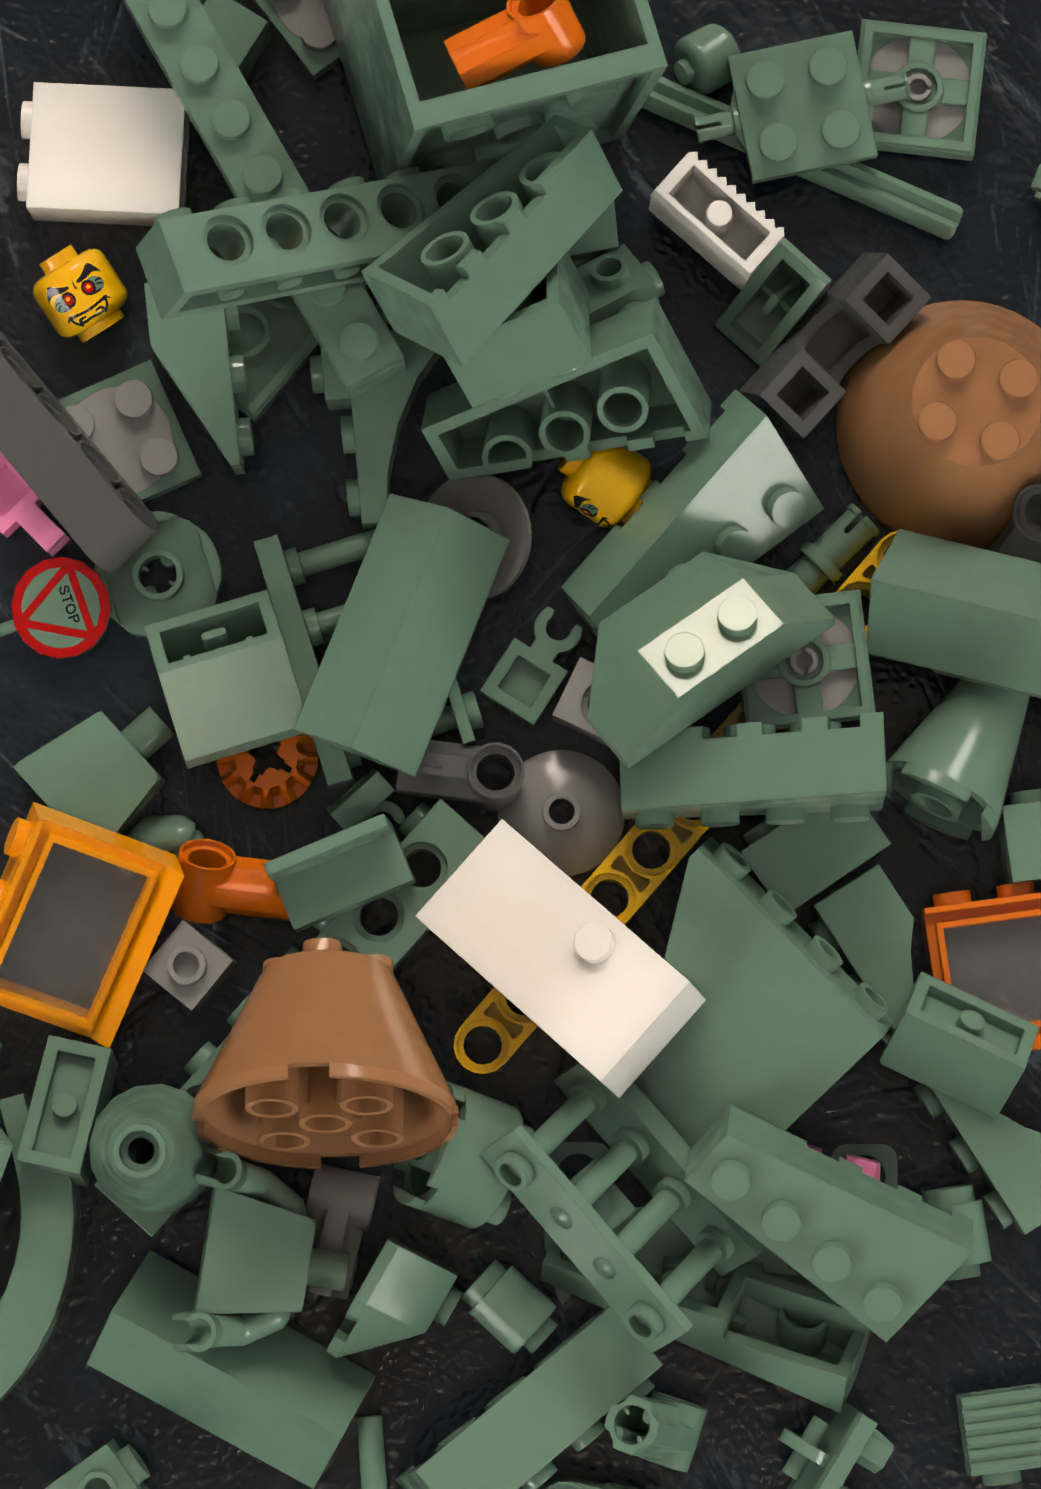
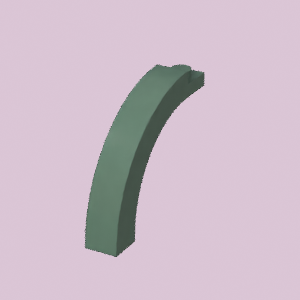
M22 1093L0 1100V1110L7 1136L13 1144L12 1155L20 1188L21 1204L20 1238L15 1264L7 1288L0 1300V1402L8 1396L27 1374L47 1344L62 1313L72 1283L79 1249L81 1220L79 1185H76L68 1175L19 1165L16 1161L32 1100L31 1093Z

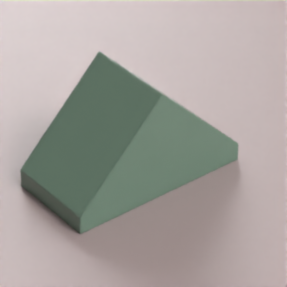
M784 237L778 242L714 326L755 363L761 366L826 295L832 279Z

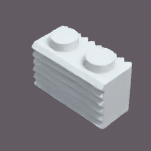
M688 152L650 195L651 200L648 210L740 290L743 289L778 242L784 238V227L775 228L774 219H765V210L756 211L755 202H746V194H736V185L727 186L726 177H717V168L708 169L707 160H698V152Z

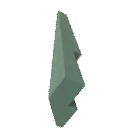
M550 1248L542 1262L541 1281L599 1307L606 1308L610 1306L569 1258H562L561 1249ZM665 1256L662 1265L642 1264V1266L661 1285L685 1258ZM746 1262L721 1277L712 1267L677 1305L694 1326L686 1334L677 1338L676 1341L841 1414L860 1370L871 1330L804 1276L765 1273L764 1264Z

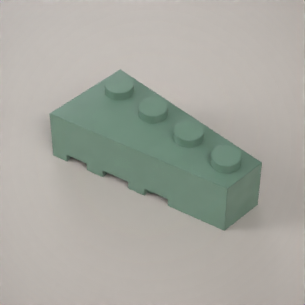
M654 298L590 325L592 362L580 366L570 375L560 378H548L521 389L517 394L506 400H492L472 408L458 382L428 394L421 431L449 480L456 481L527 469L532 467V462L558 457H565L566 462L590 458L593 451L628 446L629 451L655 447V441L685 436L686 442L709 438L712 402L658 300Z
M737 389L721 404L720 407L725 411L710 427L709 438L689 441L682 449L686 456L661 484L655 479L640 497L643 501L640 508L623 527L615 525L561 586L587 627L597 638L601 621L701 552H709L752 563L824 509L768 416Z
M883 712L860 714V727L842 728L841 723L830 721L828 716L801 718V722L790 725L789 732L776 733L775 725L765 724L762 721L736 723V725L727 726L723 729L724 737L711 738L710 728L687 727L629 769L620 761L623 820L635 819L637 829L656 830L672 828L675 826L674 818L700 817L701 826L730 827L739 825L740 816L766 815L767 824L792 825L804 823L805 813L831 812V821L863 822L871 819L870 811H882L887 792Z
M730 1105L689 1150L684 1178L687 1184L885 1342L909 1320L973 1253L972 1219L953 1210L948 1214L923 1202V1196L900 1185L897 1188H893L862 1173L863 1167L842 1157H839L837 1161L808 1147L806 1140L733 1105Z
M611 1306L600 1310L532 1367L534 1371L528 1376L524 1377L523 1375L494 1397L484 1407L485 1412L477 1419L473 1417L438 1443V1447L435 1449L436 1453L425 1463L416 1467L412 1465L395 1480L403 1489H519L520 1487L523 1489H537L556 1473L558 1469L551 1460L565 1448L571 1445L576 1452H579L605 1431L606 1428L600 1418L609 1411L611 1405L626 1401L631 1394L645 1397L652 1391L655 1385L648 1377L663 1364L654 1353L651 1354L640 1340L629 1333L623 1320Z

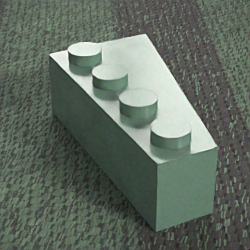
M554 115L363 269L361 273L394 332L464 367L623 190L592 129L559 115Z

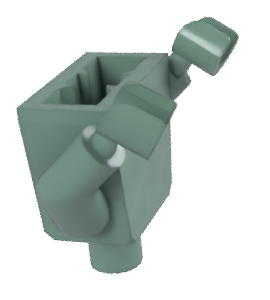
M213 1146L205 1147L204 1152L213 1154L217 1158L218 1166L215 1174L211 1177L200 1174L195 1175L196 1182L214 1189H212L193 1312H177L172 1316V1320H186L191 1329L190 1338L185 1344H172L173 1349L179 1352H202L210 1347L245 1346L284 1329L290 1319L291 1312H302L306 1286L343 1291L348 1271L349 1252L313 1247L316 1220L306 1217L307 1209L304 1199L272 1171L240 1160L238 1155L232 1151Z

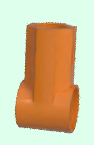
M508 0L506 3L507 9L444 40L448 53L465 87L471 89L491 84L532 62L542 67H555L574 58L583 48L586 37L569 0Z
M194 839L181 845L178 861L184 873V878L171 906L173 912L179 917L199 924L219 922L226 917L227 913L290 921L276 884L268 877L263 865L271 860L236 856L235 851L228 845L211 839Z

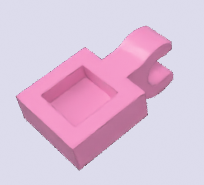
M0 451V532L8 538L15 530L22 526L47 553L55 558L72 540L39 508L43 502Z

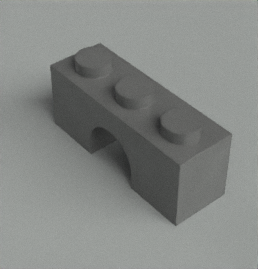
M863 252L741 387L739 392L768 416L779 433L804 439L847 392L839 384L853 364L873 347L879 344H890L932 297L888 253Z

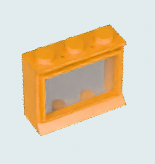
M33 802L26 820L17 817L13 822L4 846V854L10 857L0 878V1006L84 1035L100 1045L110 1048L183 881L184 873L177 856L173 853Z

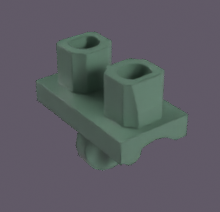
M845 1403L841 1414L832 1410L826 1422L814 1415L802 1436L784 1428L778 1438L793 1449L792 1454L782 1469L783 1473L792 1478L787 1489H851L843 1483L854 1464L858 1463L876 1474L885 1466L894 1450V1445L876 1429L877 1422L848 1403Z

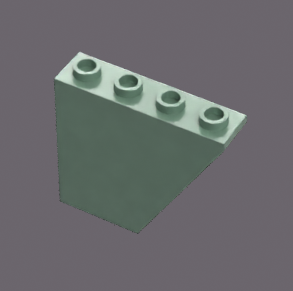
M712 837L703 843L688 859L664 957L665 961L691 982L706 1001L634 1081L690 1147L702 1137L730 1105L786 1130L881 1040L894 1023L886 1014L889 1011V1007L882 996L864 982L857 985L840 967L843 961L833 946L820 936L811 938L794 921L797 914L791 904L773 889H769L766 892L748 874L751 871V867L744 856L728 843L723 842L719 845Z

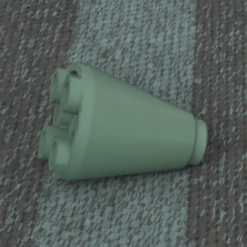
M165 1084L135 1086L114 1097L97 1116L89 1140L91 1169L101 1189L120 1206L143 1214L173 1212L196 1200L206 1188L205 1185L196 1182V1174L207 1177L214 1175L215 1168L218 1165L217 1158L213 1154L204 1152L205 1147L211 1145L197 1135L198 1122L191 1121V1108L194 1097L188 1092ZM143 1137L153 1144L154 1155L149 1162L138 1164L130 1158L129 1148L133 1140Z

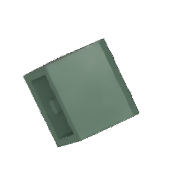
M267 589L144 626L187 769L302 734L295 731L294 728L303 709V703Z

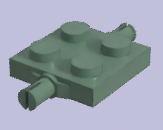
M850 30L727 56L733 88L730 110L699 117L694 116V124L699 143L736 135L737 141L747 156L752 184L877 158L878 153L872 128L874 106L904 99L909 100L911 99L910 88L906 86L908 83L906 72L869 81L868 76L859 64L853 31Z

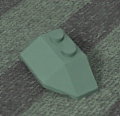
M703 551L599 623L588 709V723L624 766L629 769L835 625V618L795 573Z

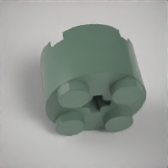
M446 1081L458 1106V1130L454 1137L442 1144L439 1149L414 1159L394 1163V1168L405 1172L404 1188L393 1185L394 1196L401 1204L470 1229L478 1228L484 1223L497 1226L507 1215L511 1203V1191L498 1180L494 1170L480 1153L520 1123L530 1135L534 1133V1129L523 1125L521 1113L515 1106Z

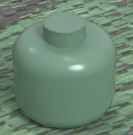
M707 24L678 40L674 47L675 62L673 64V71L681 84L687 85L690 89L703 95L711 94L731 83L727 56L741 54V51L733 36L724 27L718 24Z

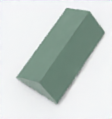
M390 493L294 730L404 774L416 777L438 719L440 720L510 540L449 507Z
M899 529L871 578L867 632L868 654L929 668L936 674L1041 698V563Z
M150 1250L113 1307L87 1365L314 1489L377 1374L345 1356L334 1357L326 1352L328 1346L286 1324L284 1329L245 1346L210 1347L202 1352L175 1351L172 1344H185L190 1338L191 1329L186 1320H172V1316L177 1312H193L198 1276L155 1251Z

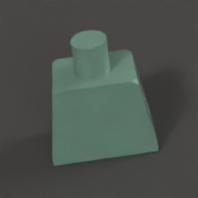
M150 706L122 731L105 713L99 711L20 760L13 768L49 808L124 835L166 781L147 759L175 734Z

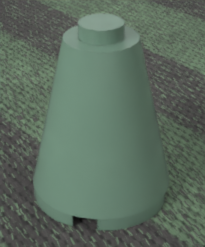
M960 679L886 762V797L890 799L895 789L908 800L903 812L938 832L957 839L969 840L973 830L981 831V841L991 839L999 824L1030 695Z

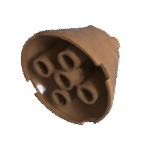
M968 300L933 303L923 306L890 344H879L873 347L848 370L842 388L847 392L837 403L835 434L842 468L844 467L850 483L861 498V503L880 523L893 532L903 529L981 549H989L1013 518L1014 502L1018 494L1027 486L1041 484V328L1022 315L998 305Z
M312 938L303 942L302 952L270 958L263 962V971L192 1102L191 1121L198 1122L197 1135L203 1141L213 1147L232 1151L243 1159L277 1166L321 1169L322 1157L360 1156L359 1166L360 1168L407 1161L439 1149L442 1144L450 1141L456 1134L459 1111L445 1078L393 973V960L381 954L364 955L342 951V943L336 939Z

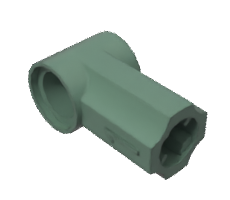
M653 1391L650 1398L631 1394L626 1401L611 1405L604 1427L611 1434L614 1449L670 1469L688 1472L708 1410L683 1399Z

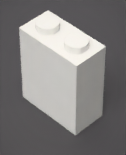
M34 82L33 101H23L21 108L22 139L30 140L29 163H19L18 201H26V208L35 221L153 226V220L162 213L185 207L190 118L174 90L170 88Z

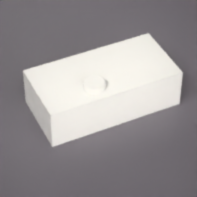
M503 819L500 820L415 916L618 1098L623 1095L706 1001L689 980Z

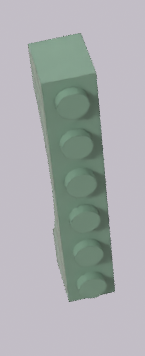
M878 864L812 906L810 910L816 920L808 924V927L814 937H822L839 953L851 972L848 976L857 985L862 982L870 985L887 1003L889 1011L886 1014L894 1023L881 1039L885 1047L900 1021L914 985L911 960L914 918ZM922 1083L912 1087L918 1100L932 1120L943 1115L956 1135L955 1138L947 1143L965 1172L969 1175L978 1170L991 1192L983 1196V1200L1002 1229H1006L1013 1224L1018 1233L1026 1235L1040 1226L1041 1132L1026 1128L1000 1113L996 1117L989 1116Z

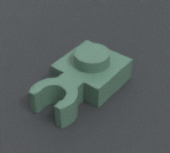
M549 606L543 609L535 620V640L531 647L514 637L480 690L482 695L532 727L536 725L568 675V671L554 663L558 655H564L574 650L582 636V627L576 624L567 638L563 640L550 638L546 632V626L552 620L555 610Z

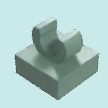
M373 767L325 809L343 830L371 819L378 812L389 813L392 819L399 825L406 820L402 809L394 802L386 799L395 790Z

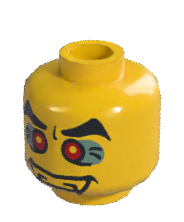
M72 244L39 264L46 275L34 285L33 296L59 336L71 338L77 335L80 341L84 343L124 317L120 307L127 300V290L100 250L88 249L77 254Z
M628 446L593 451L590 458L566 462L565 457H563L558 466V470L566 475L561 487V494L565 502L604 528L612 527L619 522L626 524L640 508L643 502L640 497L653 483L650 480L652 467L648 459L636 450L629 451Z

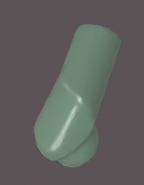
M184 815L146 816L125 835L164 851L174 852L177 857L182 844L194 839H204L203 834L195 829V822ZM117 866L128 877L133 873V871Z

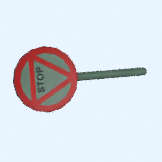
M67 557L45 559L28 569L16 585L11 604L13 619L0 624V637L18 631L22 640L39 654L57 659L80 656L96 646L108 629L112 612L109 590L100 574L83 561Z

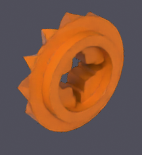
M300 734L279 741L281 745L278 748L277 754L284 760L285 765L292 768L291 772L288 773L283 769L278 771L269 767L263 775L259 774L255 783L251 780L256 773L254 768L257 761L250 755L249 750L216 760L222 783L234 797L249 806L262 809L286 806L300 798L308 790L315 778L319 757L314 739Z

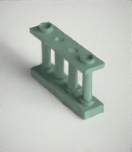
M375 529L298 553L296 547L284 550L278 534L253 542L303 706L320 667L314 647L325 644L324 637L333 635L345 604L316 613L314 607L302 611L295 587L306 584L305 577L364 559ZM456 679L448 697L450 705L444 707L440 720L438 719L431 737L458 729L463 745H476L473 731L484 727L474 691L461 694ZM313 738L330 790L332 791L355 783L351 768L363 765L361 761L363 757Z
M576 1061L554 1080L555 1084L568 1099L532 1135L520 1123L487 1146L480 1155L494 1170L498 1180L514 1193L623 1320L629 1333L640 1340L652 1354L683 1336L694 1326L677 1305L712 1267L722 1277L756 1257L765 1248V1245L684 1181L688 1153L691 1147L635 1082L618 1098ZM586 1119L609 1145L610 1149L573 1185L549 1155ZM628 1168L653 1198L616 1235L594 1210L592 1204ZM671 1218L693 1243L695 1248L659 1285L634 1255Z

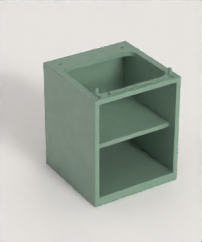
M323 0L377 180L385 179L391 173L406 167H419L421 172L438 170L445 164L463 157H474L476 163L500 159L554 115H559L591 128L599 144L622 139L668 66L648 0H569L586 37L583 48L574 58L555 67H542L532 62L491 84L471 89L465 87L448 53L444 40L507 9L506 3L508 0Z

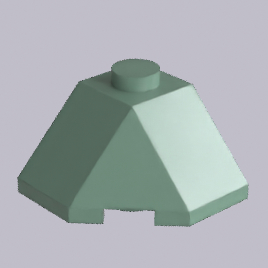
M392 1235L382 1248L349 1307L345 1320L335 1333L326 1352L339 1358L424 1334L433 1320L445 1326L463 1294L462 1291L452 1286L459 1273Z

